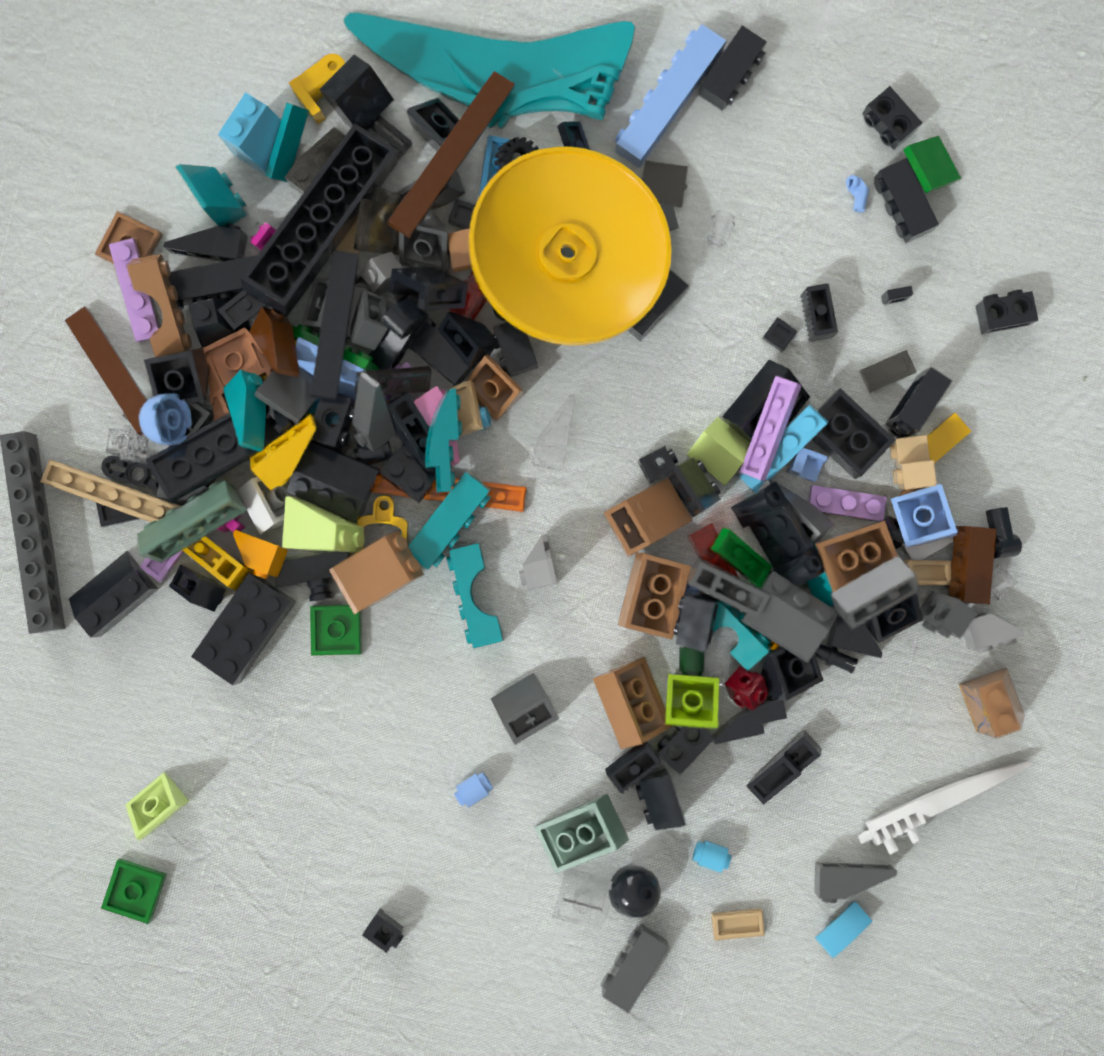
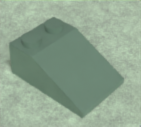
M608 793L534 827L555 874L616 851L629 841Z

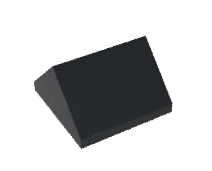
M439 98L412 106L407 110L410 124L436 151L439 150L459 121Z

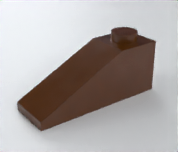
M261 307L249 331L275 372L298 377L299 366L292 324L286 316L275 309Z

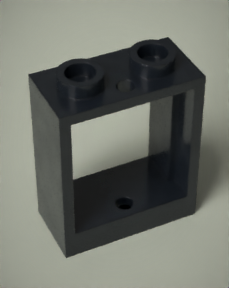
M933 367L918 374L885 423V425L890 427L889 431L900 438H906L919 432L952 383V380Z

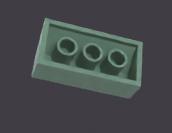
M225 480L215 482L205 493L189 498L187 504L180 508L176 507L169 510L165 514L166 516L159 521H152L146 524L144 530L137 533L140 555L162 563L246 512L247 509L235 487Z

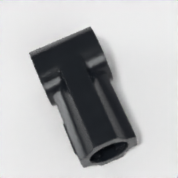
M1008 507L986 511L989 528L996 529L994 558L1018 556L1022 550V542L1017 535L1013 534Z

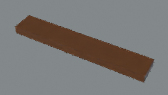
M84 306L65 319V322L137 434L142 436L144 433L140 427L139 416L147 398L90 310Z

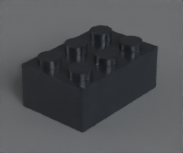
M841 388L835 391L817 410L828 423L812 440L854 479L862 477L896 441Z

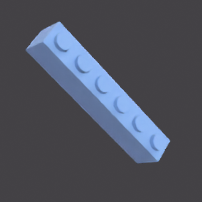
M701 24L697 31H691L685 41L686 47L683 51L679 49L675 53L671 61L673 65L669 70H663L657 80L658 86L655 90L650 89L643 99L645 103L643 107L633 112L629 119L630 125L626 130L622 128L615 138V152L638 168L643 164L724 50L726 40L703 24Z

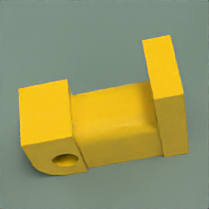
M337 54L324 56L316 64L289 82L293 93L305 109L309 110V114L317 125L325 120L321 109L315 103L323 97L319 89L346 63Z

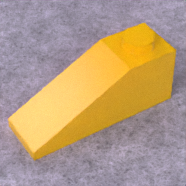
M310 414L267 445L261 452L256 453L250 458L251 470L270 490L276 486L284 485L289 480L316 429L314 417Z
M207 536L182 550L227 587L237 591L248 573H253L251 569Z

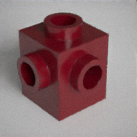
M741 666L736 669L724 684L730 699L742 708L747 707L753 711L759 704L765 701L769 693L765 678L760 673L747 671Z

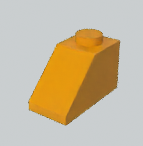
M234 530L233 536L246 567L254 569L253 575L267 579L268 575L278 577L288 549Z

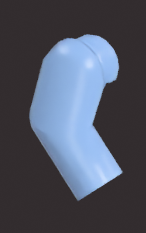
M851 175L847 178L846 185L855 197L853 210L865 212L869 188L860 177Z

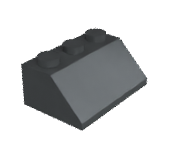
M772 571L760 587V590L768 593L770 598L759 619L746 613L742 622L805 662H808L829 632L838 612Z

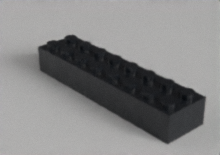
M354 123L242 276L241 281L244 291L288 317L329 260L333 250H336L396 166L397 149Z

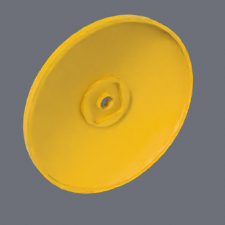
M551 147L536 150L520 156L499 170L488 182L477 200L469 228L468 241L469 256L475 278L481 291L494 309L519 330L543 341L562 345L595 344L610 340L632 328L643 319L659 298L666 284L671 264L672 248L668 223L658 200L649 187L622 163L599 152L577 147ZM565 247L570 248L574 256L572 258L564 257L561 254V249Z

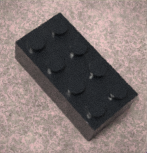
M248 573L191 657L232 686L240 684L296 601L264 578Z

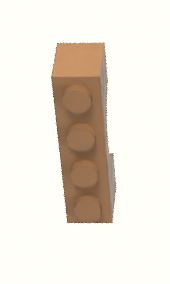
M162 254L131 259L126 266L133 289L146 293L155 299L163 315L162 326L154 331L149 339L155 357L190 350L192 348V341L189 333H185L184 330L185 317L181 309L178 310L176 303L178 294L175 286H171L168 277L171 274L168 262L163 260Z

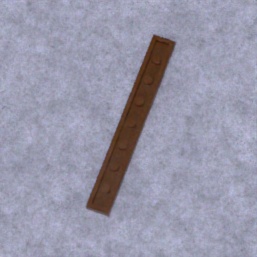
M493 71L388 220L389 226L408 238L412 236L513 91L515 86L513 82Z

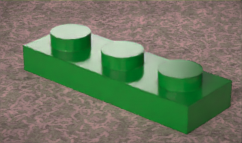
M724 527L711 548L720 558L752 585L761 587L772 568L765 559L732 530Z

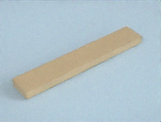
M49 459L40 481L41 483L149 522L159 521L166 516L165 514L169 510L181 507Z

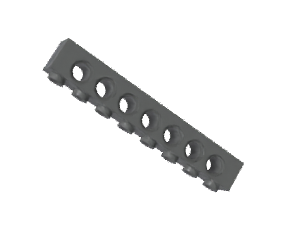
M26 431L0 435L28 632L29 634L62 630L65 629L45 488L44 483L40 482L43 475L37 435Z

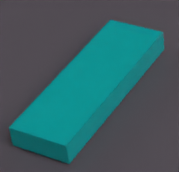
M286 102L265 176L288 183L309 110Z

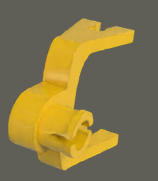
M382 495L376 498L373 504V514L359 518L357 524L362 527L374 523L397 526L401 529L402 537L405 538L408 545L409 522L403 517L394 516L395 502L390 496ZM383 501H387L389 503V508L387 510H385L382 507Z

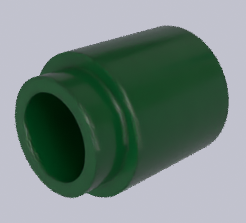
M685 646L679 647V671H681V675L702 677V672H704V651Z

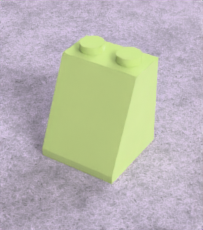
M286 497L282 548L336 552H360L363 550L365 542L364 527L301 498Z

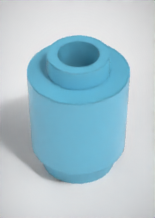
M706 840L704 843L698 841L694 849L692 861L697 862L699 866L721 873L723 869L727 870L729 868L732 855L728 854V848Z

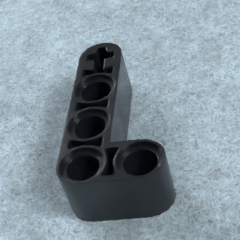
M406 298L392 306L382 318L381 322L388 329L376 349L371 350L369 356L373 358L372 363L379 367L375 377L372 376V379L378 384L382 381L386 382L391 377V371L400 363L429 316L424 310L418 308V305L410 298Z

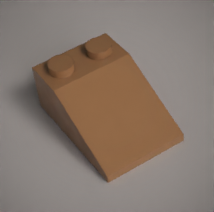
M885 521L816 544L833 592L858 579L863 574H867L881 566L884 562L898 556Z

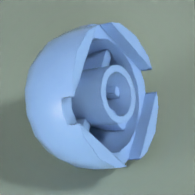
M160 394L153 396L141 408L139 416L140 427L144 435L152 442L160 445H176L186 440L188 436L185 435L186 430L191 428L192 424L191 412L185 400H180L176 397L178 395Z

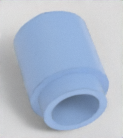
M484 772L480 774L475 773L456 786L457 792L454 795L461 806L466 804L469 808L488 796L493 786Z

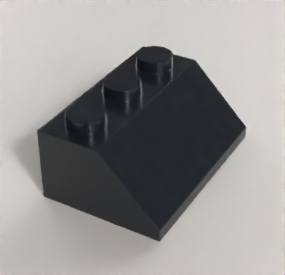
M770 359L722 416L730 427L749 442L753 438L775 376L800 384L789 368ZM802 385L787 425L810 398V395Z
M310 440L293 471L286 492L357 522L365 512L380 469L314 440Z
M126 551L69 598L75 620L90 638L102 637L159 589L144 570L140 568V565L131 554Z

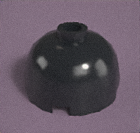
M627 865L620 868L613 875L609 898L611 905L618 913L629 918H643L656 909L661 898V887L653 872L642 866Z

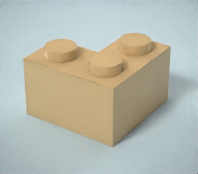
M927 435L896 439L889 447L891 460L895 459L896 469L892 470L893 483L898 485V489L936 486L934 460L929 459Z

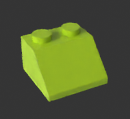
M668 674L665 724L717 728L719 678Z

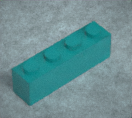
M469 471L464 473L408 546L415 559L427 570L432 565L436 568L445 558V555L442 554L447 546L452 548L461 537L457 533L462 526L468 528L476 518L473 515L476 508L479 506L483 509L491 498L488 495L491 489Z

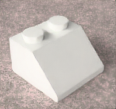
M292 475L284 485L276 486L272 490L258 477L250 479L237 490L260 535L284 525L286 497L298 498L286 492Z

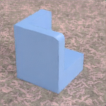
M802 448L792 458L787 472L815 482L817 481L822 464L827 462L828 456Z

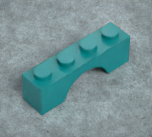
M477 543L449 550L450 556L446 557L449 570L455 573L456 580L452 581L455 595H460L462 605L458 606L462 620L466 619L468 629L464 630L467 644H472L474 649L504 641L498 616L489 615L481 611L475 604L472 596L474 580L486 568L480 544Z

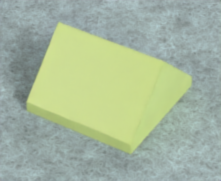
M717 417L701 434L687 453V456L690 459L694 457L696 462L700 460L707 472L726 486L744 463L751 442Z
M165 772L126 804L135 837L139 841L152 834L190 802Z

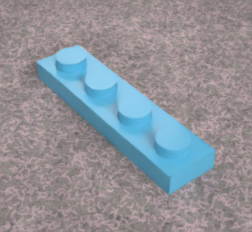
M810 404L785 428L766 480L772 479L828 423ZM744 473L738 476L755 493L765 483V481Z

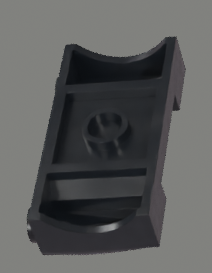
M776 481L731 507L742 528L744 529L747 526L751 528L774 569L769 574L774 571L792 584L799 586L825 572L820 555Z

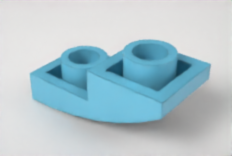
M854 901L835 920L830 921L815 939L834 958L872 923V920Z

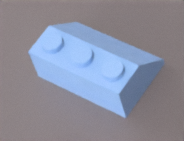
M299 337L296 342L298 366L313 377L318 346ZM343 359L338 394L356 401L360 374L364 372L371 378L372 376L366 370Z

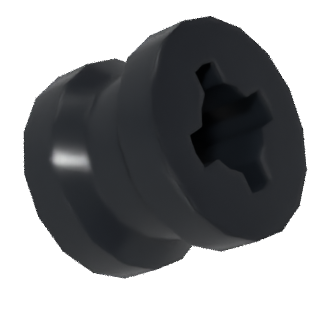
M332 578L306 582L311 592L309 596L310 602L335 598L334 592L330 588Z

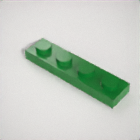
M298 324L295 327L292 325L294 340L297 341L300 337L318 346L320 333L315 336L311 334L312 330L306 326ZM346 345L344 360L366 370L375 377L379 367L372 363L373 358L360 351L356 355L351 352L352 348Z

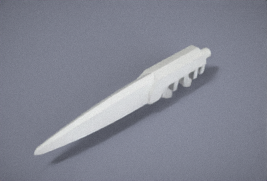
M1027 761L1002 767L934 790L867 821V830L857 834V837L861 844L873 840L877 847L884 843L891 855L899 851L893 838L907 832L913 844L921 841L922 839L916 828L926 823L925 819L934 817L995 787L1034 764Z

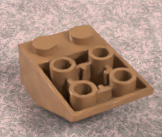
M669 478L658 482L603 513L627 557L693 521Z

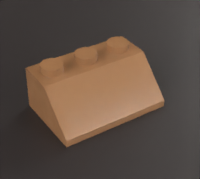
M636 553L618 626L672 640L674 627L680 612L678 611L681 597L684 596L691 566L645 553Z
M645 657L593 678L621 749L643 744L673 727L672 725L665 724L666 708Z

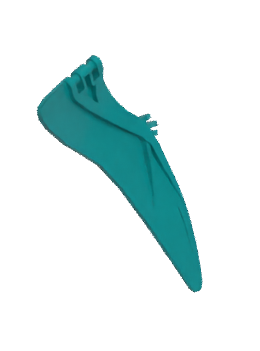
M357 12L348 13L343 21L346 28L358 40L395 69L426 88L465 106H470L493 71L515 84L513 91L488 125L489 128H492L498 123V127L501 129L514 116L536 112H571L603 120L606 114V104H609L615 91L614 84L619 81L635 34V25L632 22L620 21L550 39L519 42L490 39Z

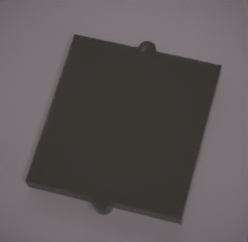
M645 160L643 178L641 179L652 191L659 204L672 203L675 207H682L684 190L687 189V184L685 183L688 166Z

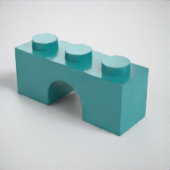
M720 600L713 633L720 627H730L735 630L739 640L730 654L749 671L771 650L773 646L771 639L742 622L746 614L745 612H741L738 608Z

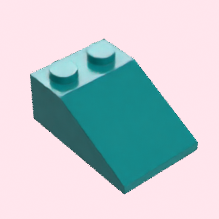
M187 164L175 166L202 209L218 226L226 227V224H235L247 216L243 209L246 203L238 192L236 194L232 192L230 187L233 186V183L225 172L220 174L216 167Z

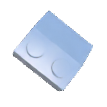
M942 484L891 499L906 548L957 536V530Z

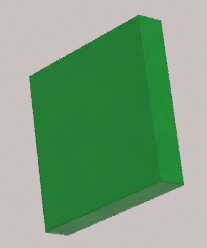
M939 136L910 144L903 149L925 193L954 184L962 179Z
M349 605L310 606L311 656L362 654L361 611L354 614Z
M119 858L116 861L101 909L146 924L151 923L167 874Z

